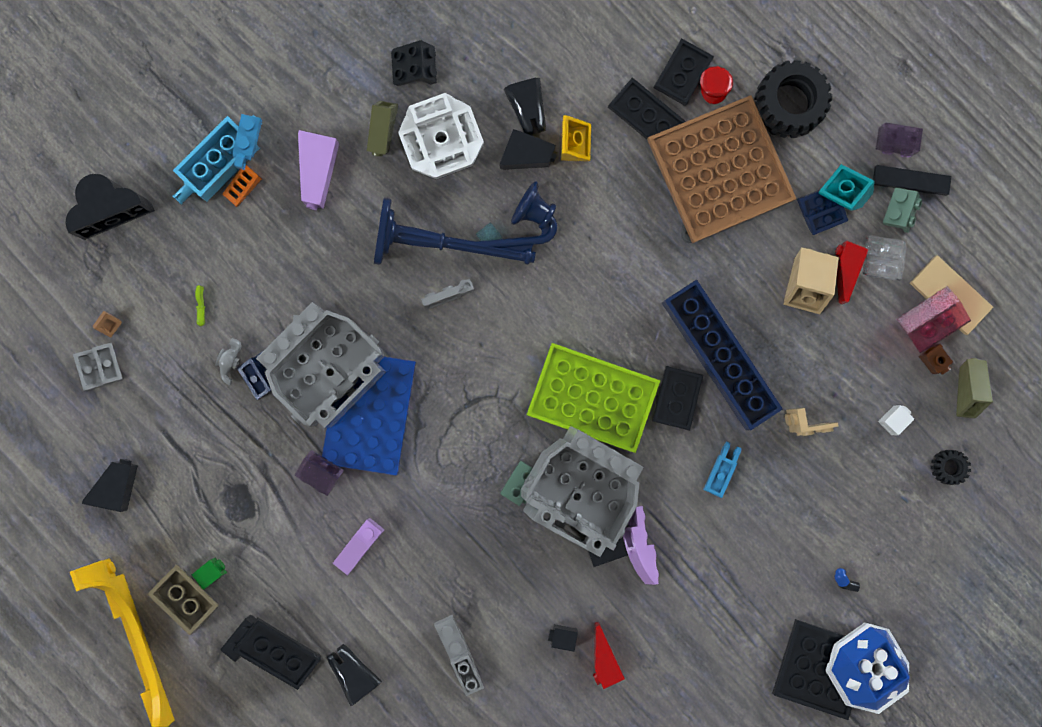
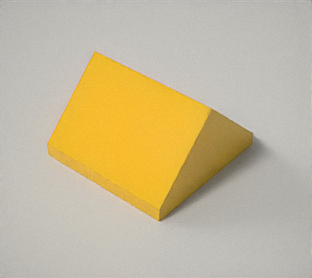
M564 115L562 120L561 161H590L591 124Z

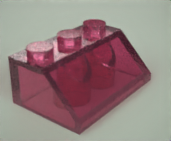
M948 286L896 319L919 353L924 352L971 321L961 301Z

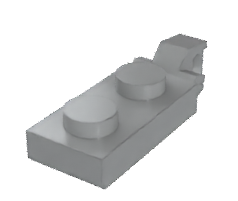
M470 279L462 280L458 286L445 287L442 289V292L437 294L435 292L429 293L421 300L425 310L461 298L462 295L473 292L474 288Z

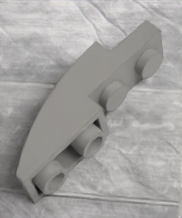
M453 615L435 622L434 626L446 649L450 663L465 695L468 696L484 689L475 662Z

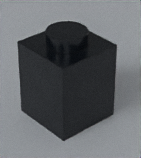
M554 624L553 630L550 629L548 635L551 648L575 652L578 635L577 628Z

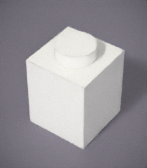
M896 405L878 422L891 435H899L914 418L910 415L911 411L907 407Z

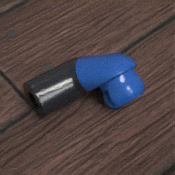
M839 568L835 571L834 577L840 588L855 592L859 591L860 583L850 581L846 575V570Z

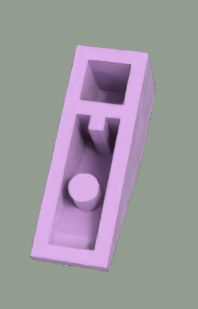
M371 518L367 519L333 564L348 575L383 533L384 529Z

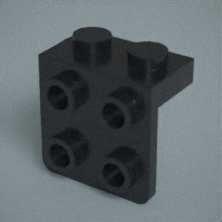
M419 40L392 49L393 84L401 86L418 80L430 85L437 83L435 46Z

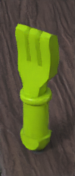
M201 285L196 286L195 290L198 306H196V321L199 326L205 325L206 308L203 299L204 287Z

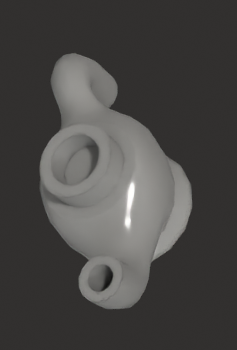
M234 338L229 343L231 348L226 351L222 349L215 363V366L220 367L221 379L227 385L232 383L228 373L232 369L236 370L240 363L237 353L241 350L242 345L239 340Z

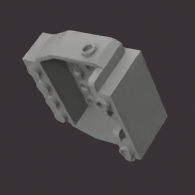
M313 302L256 358L267 369L265 375L273 395L292 413L291 417L298 424L302 422L309 427L317 426L319 423L324 428L333 427L386 373L378 364L384 358L383 350L377 345L379 341L372 334L368 336L350 318L328 310L324 312ZM318 341L320 346L315 349L313 344ZM302 355L306 357V361L303 363L300 362ZM370 368V373L365 374L364 372ZM329 369H333L334 374L332 376H329L327 374V371ZM360 377L364 383L356 390L353 387ZM347 395L349 398L336 410L332 405Z
M570 426L563 439L560 438L541 452L529 476L525 479L524 485L521 488V497L527 504L523 512L533 521L601 557L606 547L614 551L616 543L625 533V527L637 507L639 482H637V479L644 467L584 432ZM585 463V468L580 469V464ZM601 472V477L597 479L596 474ZM574 494H579L578 499L573 498ZM545 513L550 514L548 519L543 518ZM566 523L586 535L585 540L565 530Z

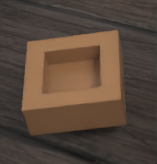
M103 311L94 323L93 328L111 338L122 321Z

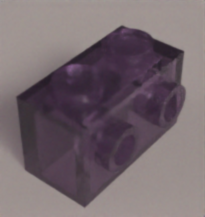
M884 123L878 130L876 150H880L884 154L898 153L902 157H912L920 151L923 129Z
M311 450L303 459L294 476L317 489L318 492L328 496L344 470Z

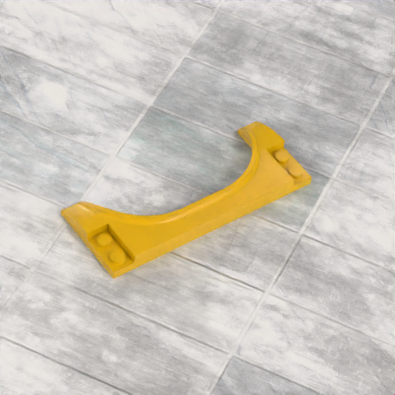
M110 558L70 571L76 591L87 588H97L105 591L114 619L121 617L146 690L140 695L151 726L169 727L175 719L124 574L116 576V567Z

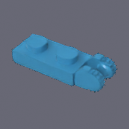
M727 441L720 455H718L703 489L720 498L725 493L741 453V448L736 447L731 460L725 458L730 449V443Z

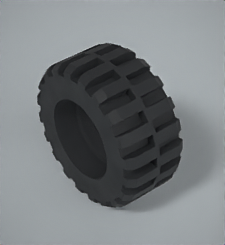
M788 60L781 65L774 66L763 78L757 88L754 99L757 100L755 105L765 128L769 127L771 129L770 133L774 135L780 133V137L786 138L788 135H790V138H797L799 135L804 136L824 120L831 108L829 103L832 101V94L829 91L832 88L830 83H826V75H821L819 73L820 69L817 66L813 68L810 66L811 63L806 61L804 64H801L800 60H794L792 63ZM791 85L802 90L808 101L807 111L803 114H792L784 110L778 102V88Z

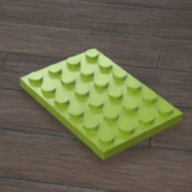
M551 343L527 416L567 430L572 426L596 440L636 453L660 380Z

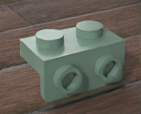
M895 187L883 224L902 228L904 232L908 233L910 227H914L916 221L915 213L917 210H920L922 205V199L918 191Z

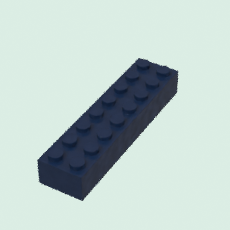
M697 279L662 302L671 319L745 430L754 429L783 410Z

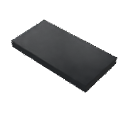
M633 77L608 105L611 111L645 139L686 122Z
M258 617L233 648L235 654L297 690L322 659L321 655Z

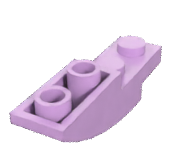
M643 506L636 507L631 516L628 527H625L623 539L630 561L641 580L645 584L656 585L658 584L659 577L656 567V551L654 545H647V532L644 522L645 513Z

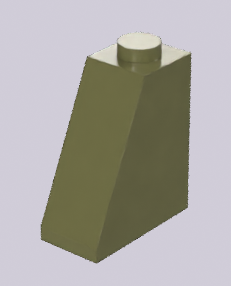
M378 101L372 105L367 151L372 152L374 156H383V154L389 152L398 110V104Z
M970 358L959 368L956 415L957 417L977 418L993 400L987 361Z

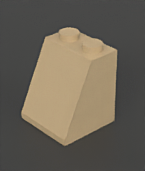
M801 247L794 259L783 305L821 314L835 294L839 257Z

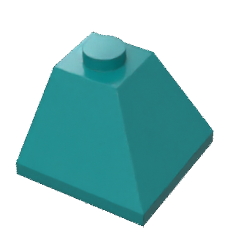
M841 164L820 189L819 194L853 211L862 208L873 195L875 181Z

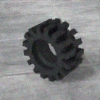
M956 450L940 451V454L934 456L936 459L931 461V463H934V466H931V469L934 470L932 475L936 476L935 479L941 481L940 483L959 485L965 482L964 478H969L970 475L967 472H971V469H968L971 463L966 461L969 458L963 456L964 453ZM949 460H953L957 464V471L952 475L947 474L944 468L945 463Z

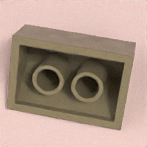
M175 565L147 594L189 635L195 633L219 606L178 565Z

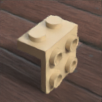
M805 408L786 410L785 422L789 425L790 432L797 433V436L815 434L814 431L816 433L834 431L833 427L839 426L838 422L808 426Z

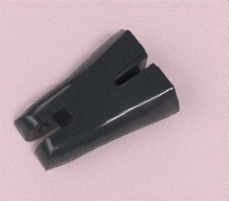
M535 77L506 86L504 88L505 94L516 113L523 132L533 135L531 119H534L538 133L546 131L540 78Z
M342 644L337 648V652L344 662L334 652L326 658L341 685L349 705L353 706L382 681L345 644Z

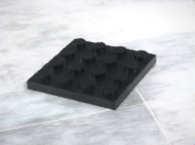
M795 619L772 694L849 720L852 707L845 705L825 671L830 661L834 643L845 635Z

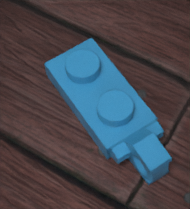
M241 114L233 148V157H236L234 166L237 169L245 170L247 160L251 161V158L254 157L262 124L261 118Z

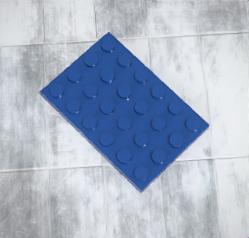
M384 357L378 363L386 373L333 427L326 429L321 464L398 475L416 366L415 361ZM368 368L364 373L369 374L370 368ZM359 377L353 388L357 390L364 381ZM345 395L332 406L337 410L349 397Z

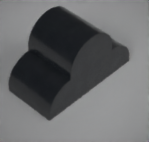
M89 174L83 177L76 186L75 197L78 204L72 207L66 216V229L69 234L86 240L155 210L150 201L133 190L123 188L101 174Z

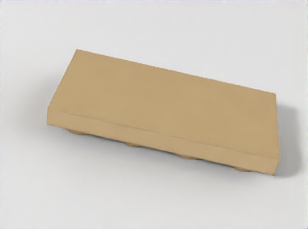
M938 255L934 256L910 282L922 296L964 335H968L993 308L987 300Z

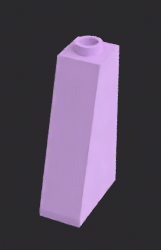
M299 130L301 201L309 209H324L339 142L336 138Z

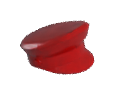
M718 66L709 67L702 73L700 85L705 101L710 104H718L725 99L727 93L733 88L732 76L725 68Z

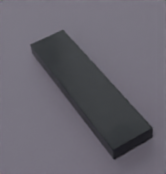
M876 165L873 180L875 181L874 185L896 187L947 196L950 193L952 176Z

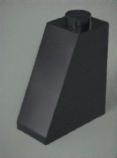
M513 129L500 161V169L549 167L550 162H555L558 154L555 151L556 145Z
M127 459L111 462L83 499L82 504L117 512L127 511L138 465L131 464L132 461Z

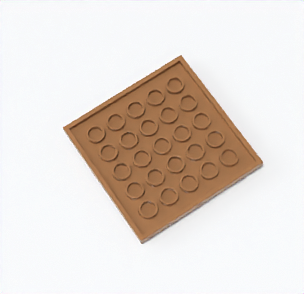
M752 95L650 136L647 139L692 244L796 200V196L759 115Z

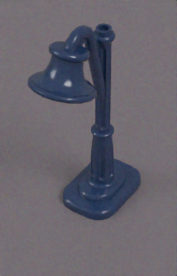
M535 181L530 185L512 216L511 224L515 225L524 220L537 223L542 231L540 236L470 241L447 237L445 233L439 234L415 227L397 225L396 221H394L395 212L391 209L392 200L384 197L374 264L380 265L382 263L383 256L389 253L390 245L394 242L411 246L439 248V250L449 248L524 261L528 265L535 261L536 252L532 251L533 245L547 243L557 233L558 225L553 216L556 205L553 203L549 205L541 198L538 192V182Z

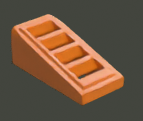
M246 165L245 170H239L222 195L238 207L262 178ZM247 174L252 177L250 181L245 177ZM241 180L247 183L246 187L240 183ZM237 185L243 190L241 193L235 189ZM232 191L238 195L237 199L230 194Z

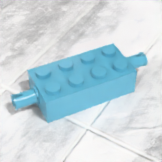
M228 116L173 170L184 181V185L173 195L181 205L193 192L197 193L207 202L239 170L234 166L236 157H233L238 126ZM256 145L255 153L260 149L258 145Z

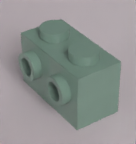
M520 460L500 494L518 506L521 503L526 504V501L521 497V488L524 485L525 479L529 476L532 467Z

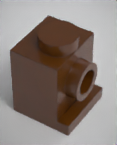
M941 344L932 345L918 356L932 374H945L951 369L949 365L953 363Z

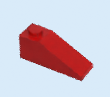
M849 241L841 245L839 244L835 251L836 257H839L836 280L838 299L842 305L850 300L869 250Z
M596 622L594 634V669L596 673L593 676L597 685L601 684L603 689L625 678L599 622Z

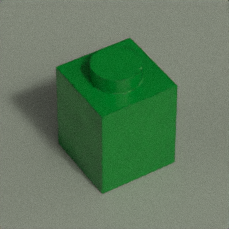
M215 557L191 575L204 590L227 572L224 563Z

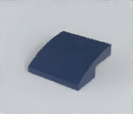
M820 190L797 199L812 235L848 221L845 208L820 195Z
M261 353L237 367L256 400L272 392L265 375L267 369L256 359Z

